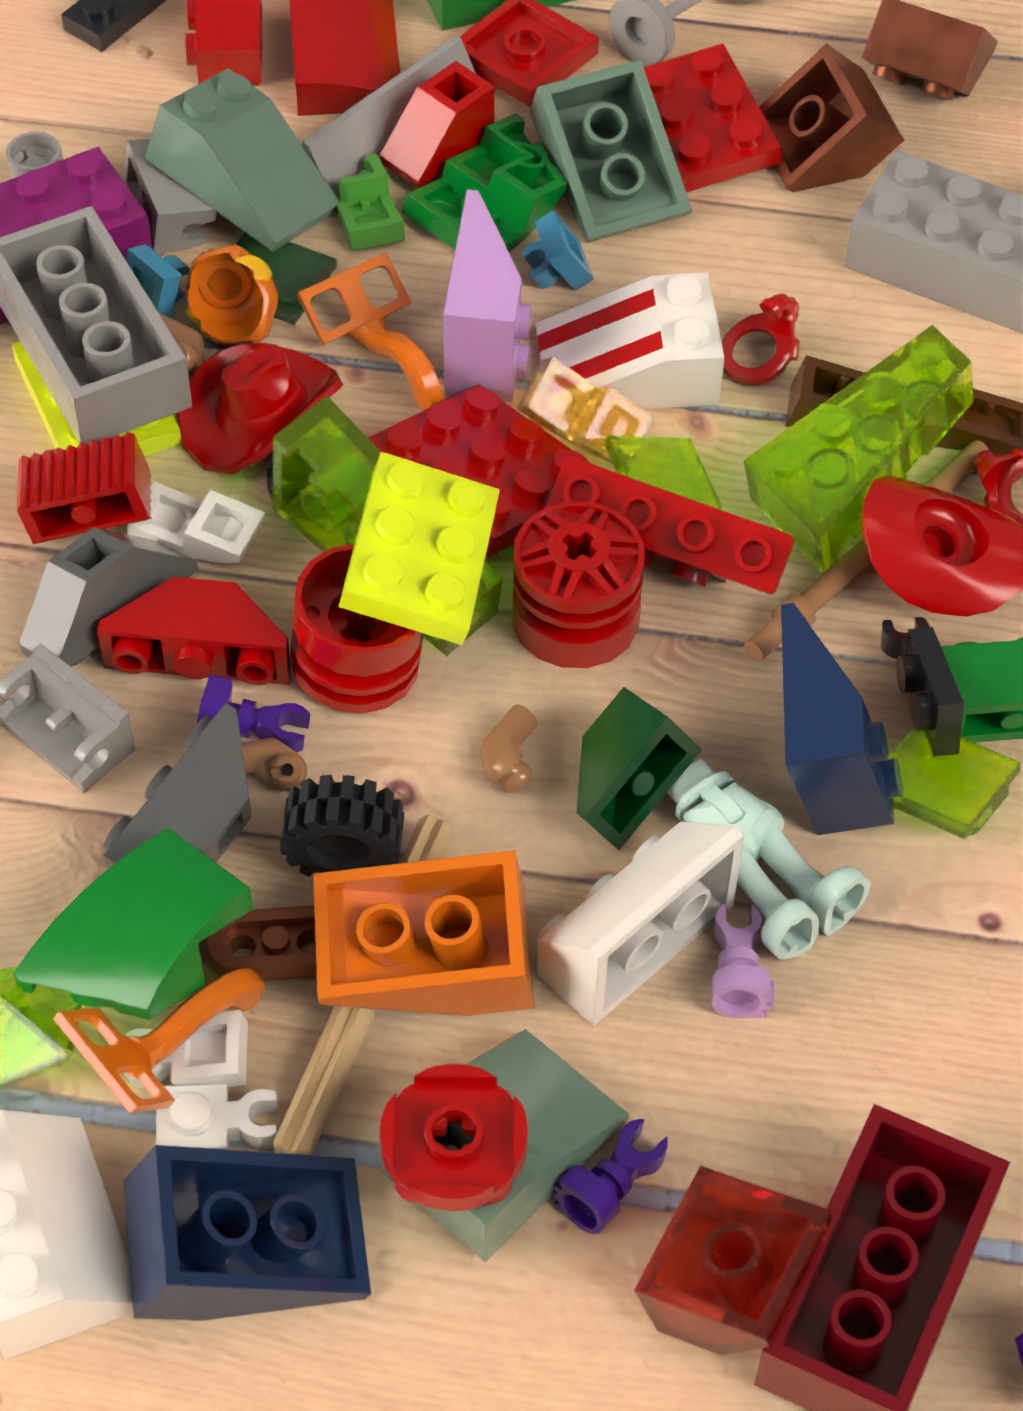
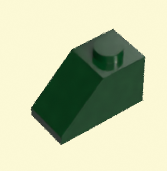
M623 687L582 736L576 813L611 845L620 850L702 749L668 716Z

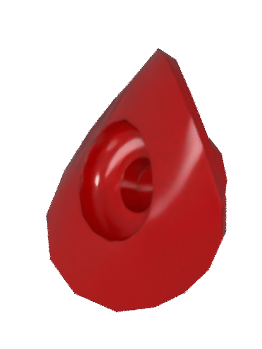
M239 344L220 350L199 365L189 380L192 407L176 413L181 432L182 447L203 470L233 475L264 459L277 446L293 435L343 386V383L337 371L320 360L276 344Z
M891 475L873 480L862 503L861 531L871 564L886 586L904 601L931 613L967 617L994 611L1023 590V525L1008 515L931 486Z

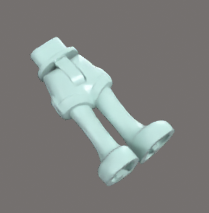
M697 760L688 766L667 792L677 803L675 815L679 821L735 826L745 834L737 883L761 912L764 919L761 931L763 944L778 959L797 957L808 951L816 941L819 929L827 936H831L840 930L856 914L867 898L871 883L860 869L851 866L841 867L826 876L817 872L802 858L782 832L785 822L781 813L770 803L759 800L745 788L735 783L734 779L726 771L716 773L704 760ZM762 858L788 885L798 899L788 900L772 883L756 860Z

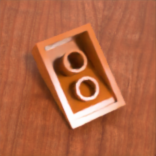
M515 850L313 874L317 999L320 1005L464 1016L535 1008L525 884Z

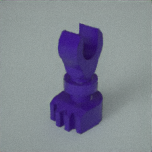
M209 675L200 704L197 723L206 715L214 718L223 705L227 703L237 710L240 737L249 738L250 733H254L259 739L275 738L295 752L303 750L305 735L287 732L280 728L284 725H293L309 729L310 713L303 706L296 703H284L275 706H263L259 709L256 708L257 702L243 699L242 704L232 703L233 685L231 679Z
M645 1119L632 1120L624 1125L619 1135L617 1148L610 1159H601L591 1171L583 1166L574 1165L553 1185L554 1190L551 1196L557 1200L554 1206L580 1229L591 1234H599L619 1213V1200H622L632 1189V1182L637 1178L654 1174L664 1163L668 1147L667 1136L650 1152H640L632 1146L642 1133Z

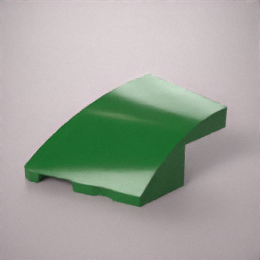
M515 113L486 126L480 145L447 159L440 179L407 193L402 213L456 250L467 189L478 190L508 252H511L536 229L534 222L554 208L565 193L568 182L559 169L550 163L548 153L541 144H531L524 134V119Z
M167 827L108 868L60 913L31 947L15 970L16 985L22 991L32 993L38 985L68 991L74 1003L95 1008L102 1006L112 1007L121 1014L150 1020L206 985L198 943L254 909L250 887Z

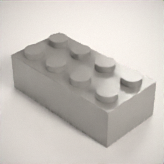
M896 150L852 219L845 268L1023 334V194Z
M92 206L0 237V307L79 443L82 442L89 445L92 439L99 442L103 437H113L115 434L127 432L192 407L187 359Z

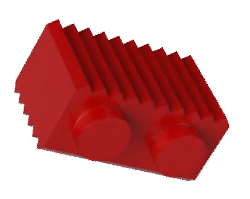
M187 0L188 30H195V33H186L185 35L187 66L197 65L198 83L200 84L229 68L234 73L245 77L250 83L252 82L258 86L262 82V0Z
M127 432L124 437L115 434L114 437H103L99 442L92 439L89 445L80 442L77 447L68 445L65 450L57 447L53 450H45L41 455L34 452L31 457L21 456L18 465L17 513L33 544L85 534L93 527L108 529L152 519L150 513L152 510L150 502H152L150 496L152 494L150 488L151 472L135 434Z

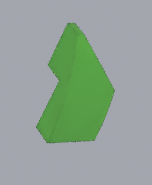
M377 153L368 154L363 159L364 169L358 175H345L339 181L341 201L337 204L338 219L351 251L405 241L404 221L390 196L388 174Z

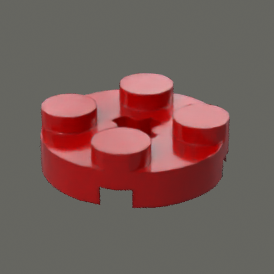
M445 1064L428 1068L415 1075L414 1083L404 1088L398 1097L395 1092L387 1102L380 1123L382 1160L385 1169L394 1180L396 1191L400 1197L408 1202L421 1203L426 1207L442 1211H465L481 1207L484 1204H496L504 1200L510 1193L512 1183L522 1171L526 1160L528 1122L525 1110L515 1094L513 1100L507 1090L497 1085V1077L484 1069L464 1064ZM454 1123L462 1125L463 1135L475 1137L471 1144L463 1145L460 1150H447L445 1145L436 1143L433 1138L434 1136L445 1135L447 1125Z

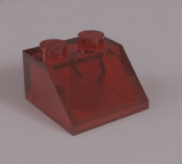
M700 1166L634 1291L658 1332L718 1355L769 1347L833 1219V1215L829 1209Z

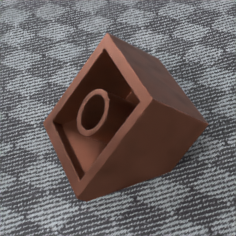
M882 0L862 58L868 63L875 65L872 75L898 84L903 83L906 75L924 81L921 91L951 101L954 92L967 96L970 95L993 55L998 41L984 27L900 0Z
M827 43L759 106L781 146L782 163L776 164L775 167L786 188L792 192L865 177L905 141L864 69Z

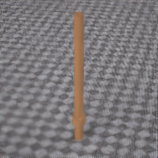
M973 440L923 485L950 493L976 470L974 466L976 455L983 450H989L988 447L979 440ZM864 538L799 595L790 594L772 610V619L744 643L746 653L753 660L761 662L782 643L781 605L794 603L811 626L816 619L815 613L871 564Z

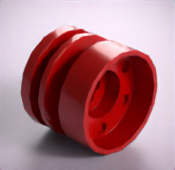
M566 501L545 507L524 522L514 539L512 625L520 643L538 659L561 668H590L611 662L630 647L639 630L645 546L636 526L617 510L595 502Z
M354 543L330 548L313 558L298 577L294 599L290 664L296 682L311 699L335 711L363 714L386 709L406 696L418 677L424 633L339 607Z

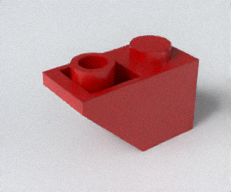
M454 61L419 85L380 154L382 165L416 189L425 186L443 173L447 159L480 145L485 127L495 123V86L457 61Z

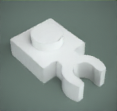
M241 1010L220 1012L198 1029L171 1055L152 1069L153 1074L160 1082L167 1075L171 1074V1082L174 1086L227 1083L228 1087L246 1085L247 1019ZM134 1029L126 1033V1036L140 1037L148 1034L152 1029ZM124 1073L133 1086L145 1088L139 1079Z
M227 1083L165 1086L175 1101L169 1108L156 1110V1145L229 1150V1141L241 1140L248 1147L257 1150L274 1148L273 1141L278 1132L277 1125L259 1126L251 1121L255 1116L262 1113H278L277 1093L275 1091L258 1089L247 1093L240 1101H229Z

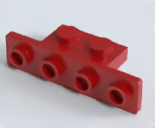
M570 456L566 457L563 461L546 506L566 501L595 502L617 510L636 526L645 544L644 566L649 567L652 557L674 564L671 573L673 576L702 587H706L709 577L724 583L728 579L772 595L777 591L795 544L794 538L788 533Z

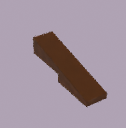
M806 355L791 383L785 427L963 450L973 440H979L994 453L1009 454L1013 449H1023V403L925 373L917 387L914 388Z

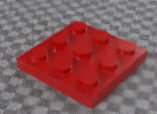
M479 384L360 441L356 461L372 473L374 472L380 452H384L500 489L486 551V557L488 558L513 545L514 539L524 522L547 506L566 457L570 456L590 463L585 456L567 447L546 432L538 423L529 420L503 402L494 392L486 390Z

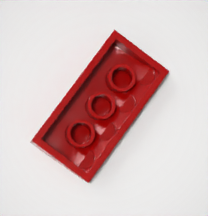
M289 0L298 116L344 113L401 73L393 0Z

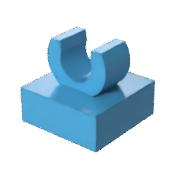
M551 211L536 220L534 223L541 241L529 244L521 252L523 258L533 267V270L529 272L530 278L541 289L552 286L561 276L574 290L594 280L579 239L558 215Z
M146 244L129 248L127 250L126 262L156 310L172 318L175 303L184 298L185 294L179 288L181 276L188 274L190 267L175 255H167L161 258Z

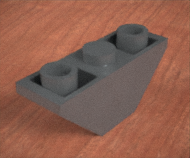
M93 527L47 561L19 641L22 653L28 657L31 656V650L41 643L70 667L77 665L85 656L100 646L97 633L100 620L172 577H191L199 571L196 560L158 541Z
M225 703L214 718L209 715L201 718L187 737L185 747L188 750L174 768L169 765L162 767L149 783L145 791V798L148 799L133 819L126 815L112 828L104 842V848L107 851L103 857L107 869L167 827L214 862H217L252 818L237 710Z

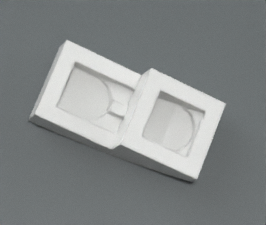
M154 481L150 487L152 493L150 494L152 501L150 502L152 509L150 513L152 519L128 524L127 534L158 541L192 559L217 563H240L265 519V512L213 490H209L205 499L201 501Z

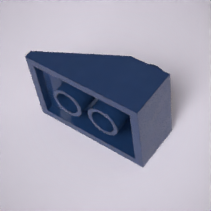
M794 603L781 605L785 766L817 835L894 824L893 798L903 796V783L897 758L889 759L888 742L883 723H872L863 698Z
M155 1145L123 1180L134 1318L204 1321L363 1300L371 1295L355 1158Z

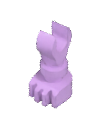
M725 903L717 909L713 934L715 941L723 951L718 956V970L711 979L712 1006L716 1012L730 1018H766L767 1010L773 1009L774 981L770 980V971L759 966L758 954L753 950L759 942L762 925L761 912L753 904L751 907L750 923L745 928H734L726 922Z

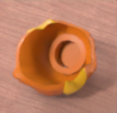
M228 245L217 249H209L206 252L202 251L191 262L184 298L186 303L185 312L200 328L205 339L209 338L214 343L224 347L253 342L260 343L262 339L269 336L273 316L277 309L279 295L272 279L273 273L262 259L251 255L247 250L238 245Z

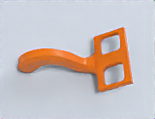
M387 252L296 294L322 346L344 335L351 336L364 344L373 353L381 357L393 359L400 365L407 376L418 407L422 411L445 401L438 375L426 354L404 334L387 331L385 319L389 314L412 304ZM380 267L387 271L398 296L393 302L382 307H374L369 302L361 286L360 276ZM327 290H334L339 294L349 314L347 323L332 330H326L321 326L311 306L312 297Z
M242 968L222 974L182 1002L155 1029L140 1037L122 1036L99 1007L59 1011L53 1019L129 1113L133 1114L169 1108L175 1099L153 1074L152 1069L177 1050L205 1023L223 1010L230 1007L232 1010L245 1012L253 1008L259 1002L266 990V986L260 975L253 969ZM87 1021L93 1024L110 1045L98 1046L94 1044L76 1022ZM127 1073L129 1076L139 1079L153 1098L142 1099L136 1096L119 1074Z

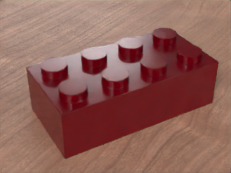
M874 1104L762 1349L754 1385L809 1411H909L992 1212L1010 1162Z

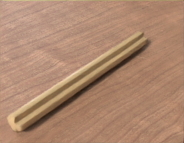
M425 815L420 818L399 864L443 859L452 840L451 825L446 820L436 819L431 815ZM334 1006L273 1141L275 1153L313 1155L377 1009Z

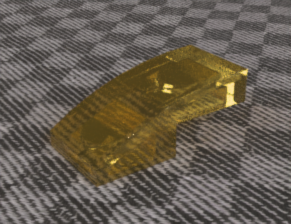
M555 357L541 360L517 407V410L552 433L586 452L623 469L630 468L654 420V417L611 386L598 389Z

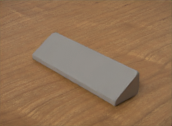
M454 36L302 141V146L337 198L340 197L339 181L345 175H358L364 169L363 159L368 154L377 153L380 159L384 146L419 85L454 61L459 62L475 73L461 38Z

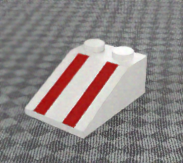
M708 272L649 276L535 323L547 416L719 405L724 353Z

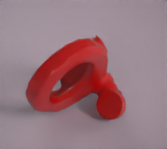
M775 294L771 298L763 299L759 304L763 312L747 316L737 322L725 334L722 340L724 353L723 371L734 382L745 386L763 385L773 381L782 374L791 360H798L800 341L795 337V323L799 317V303L794 297H788L786 294ZM751 332H763L769 334L776 342V351L772 359L756 368H747L739 365L732 356L736 342L742 336Z
M1013 449L1009 454H998L990 450H983L976 455L974 466L987 492L984 497L985 506L1008 515L1023 525V514L1014 506L1011 496L1013 484L1023 474V449Z

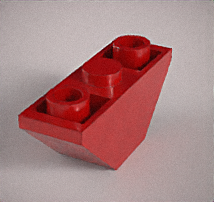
M172 577L99 621L97 633L103 665L106 669H117L129 674L150 672L181 675L195 680L209 678V675H214L231 680L244 681L252 685H265L268 683L290 685L291 664L288 637L236 582Z

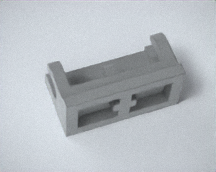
M150 139L127 141L122 180L148 216L152 250L159 256H163L164 251L191 249L205 244L207 240L203 232L183 233L182 231L191 224L202 225L215 221L217 211L145 159Z
M40 643L31 650V656L10 671L0 681V695L4 698L11 696L20 687L14 696L8 698L0 706V725L81 792L85 793L135 751L129 713Z

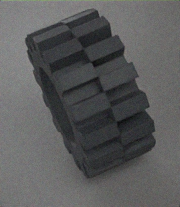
M332 775L320 776L319 785L310 778L301 782L300 789L294 786L289 791V797L286 798L280 840L281 855H286V862L291 867L300 865V873L308 877L314 872L323 873L399 864L405 814L401 800H393L394 792L387 787L376 792L377 782L366 779L362 785L354 784L355 776L343 775L342 782H334Z

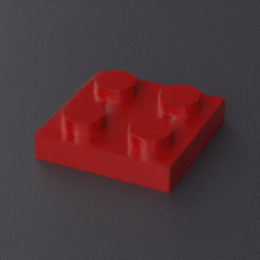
M507 0L459 37L463 41L475 73L530 108L537 87L567 79L598 54L599 49L598 36L535 0Z

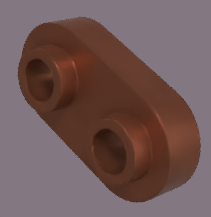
M314 906L251 910L207 938L210 962L218 975L237 969L249 968L257 972L263 981L317 977L316 951L305 953L300 950L306 944H315ZM246 948L254 951L249 957L233 956L239 949Z

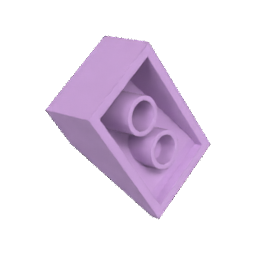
M467 189L443 314L444 395L455 396L479 384L486 390L494 392L502 401L513 402L517 379L527 380L531 346L520 344V339L528 340L532 305L521 303L522 278L478 190Z

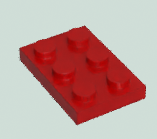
M724 43L644 67L686 193L782 163L781 146Z

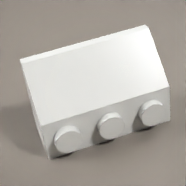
M680 821L664 836L654 835L647 839L637 850L632 862L616 876L613 874L603 876L590 889L585 902L568 916L561 913L545 925L537 939L536 975L592 1026H595L715 922L717 909L723 903L726 905V912L734 906L745 834L735 826Z
M0 1110V1351L3 1359L7 1360L133 1314L129 1258L80 1118Z

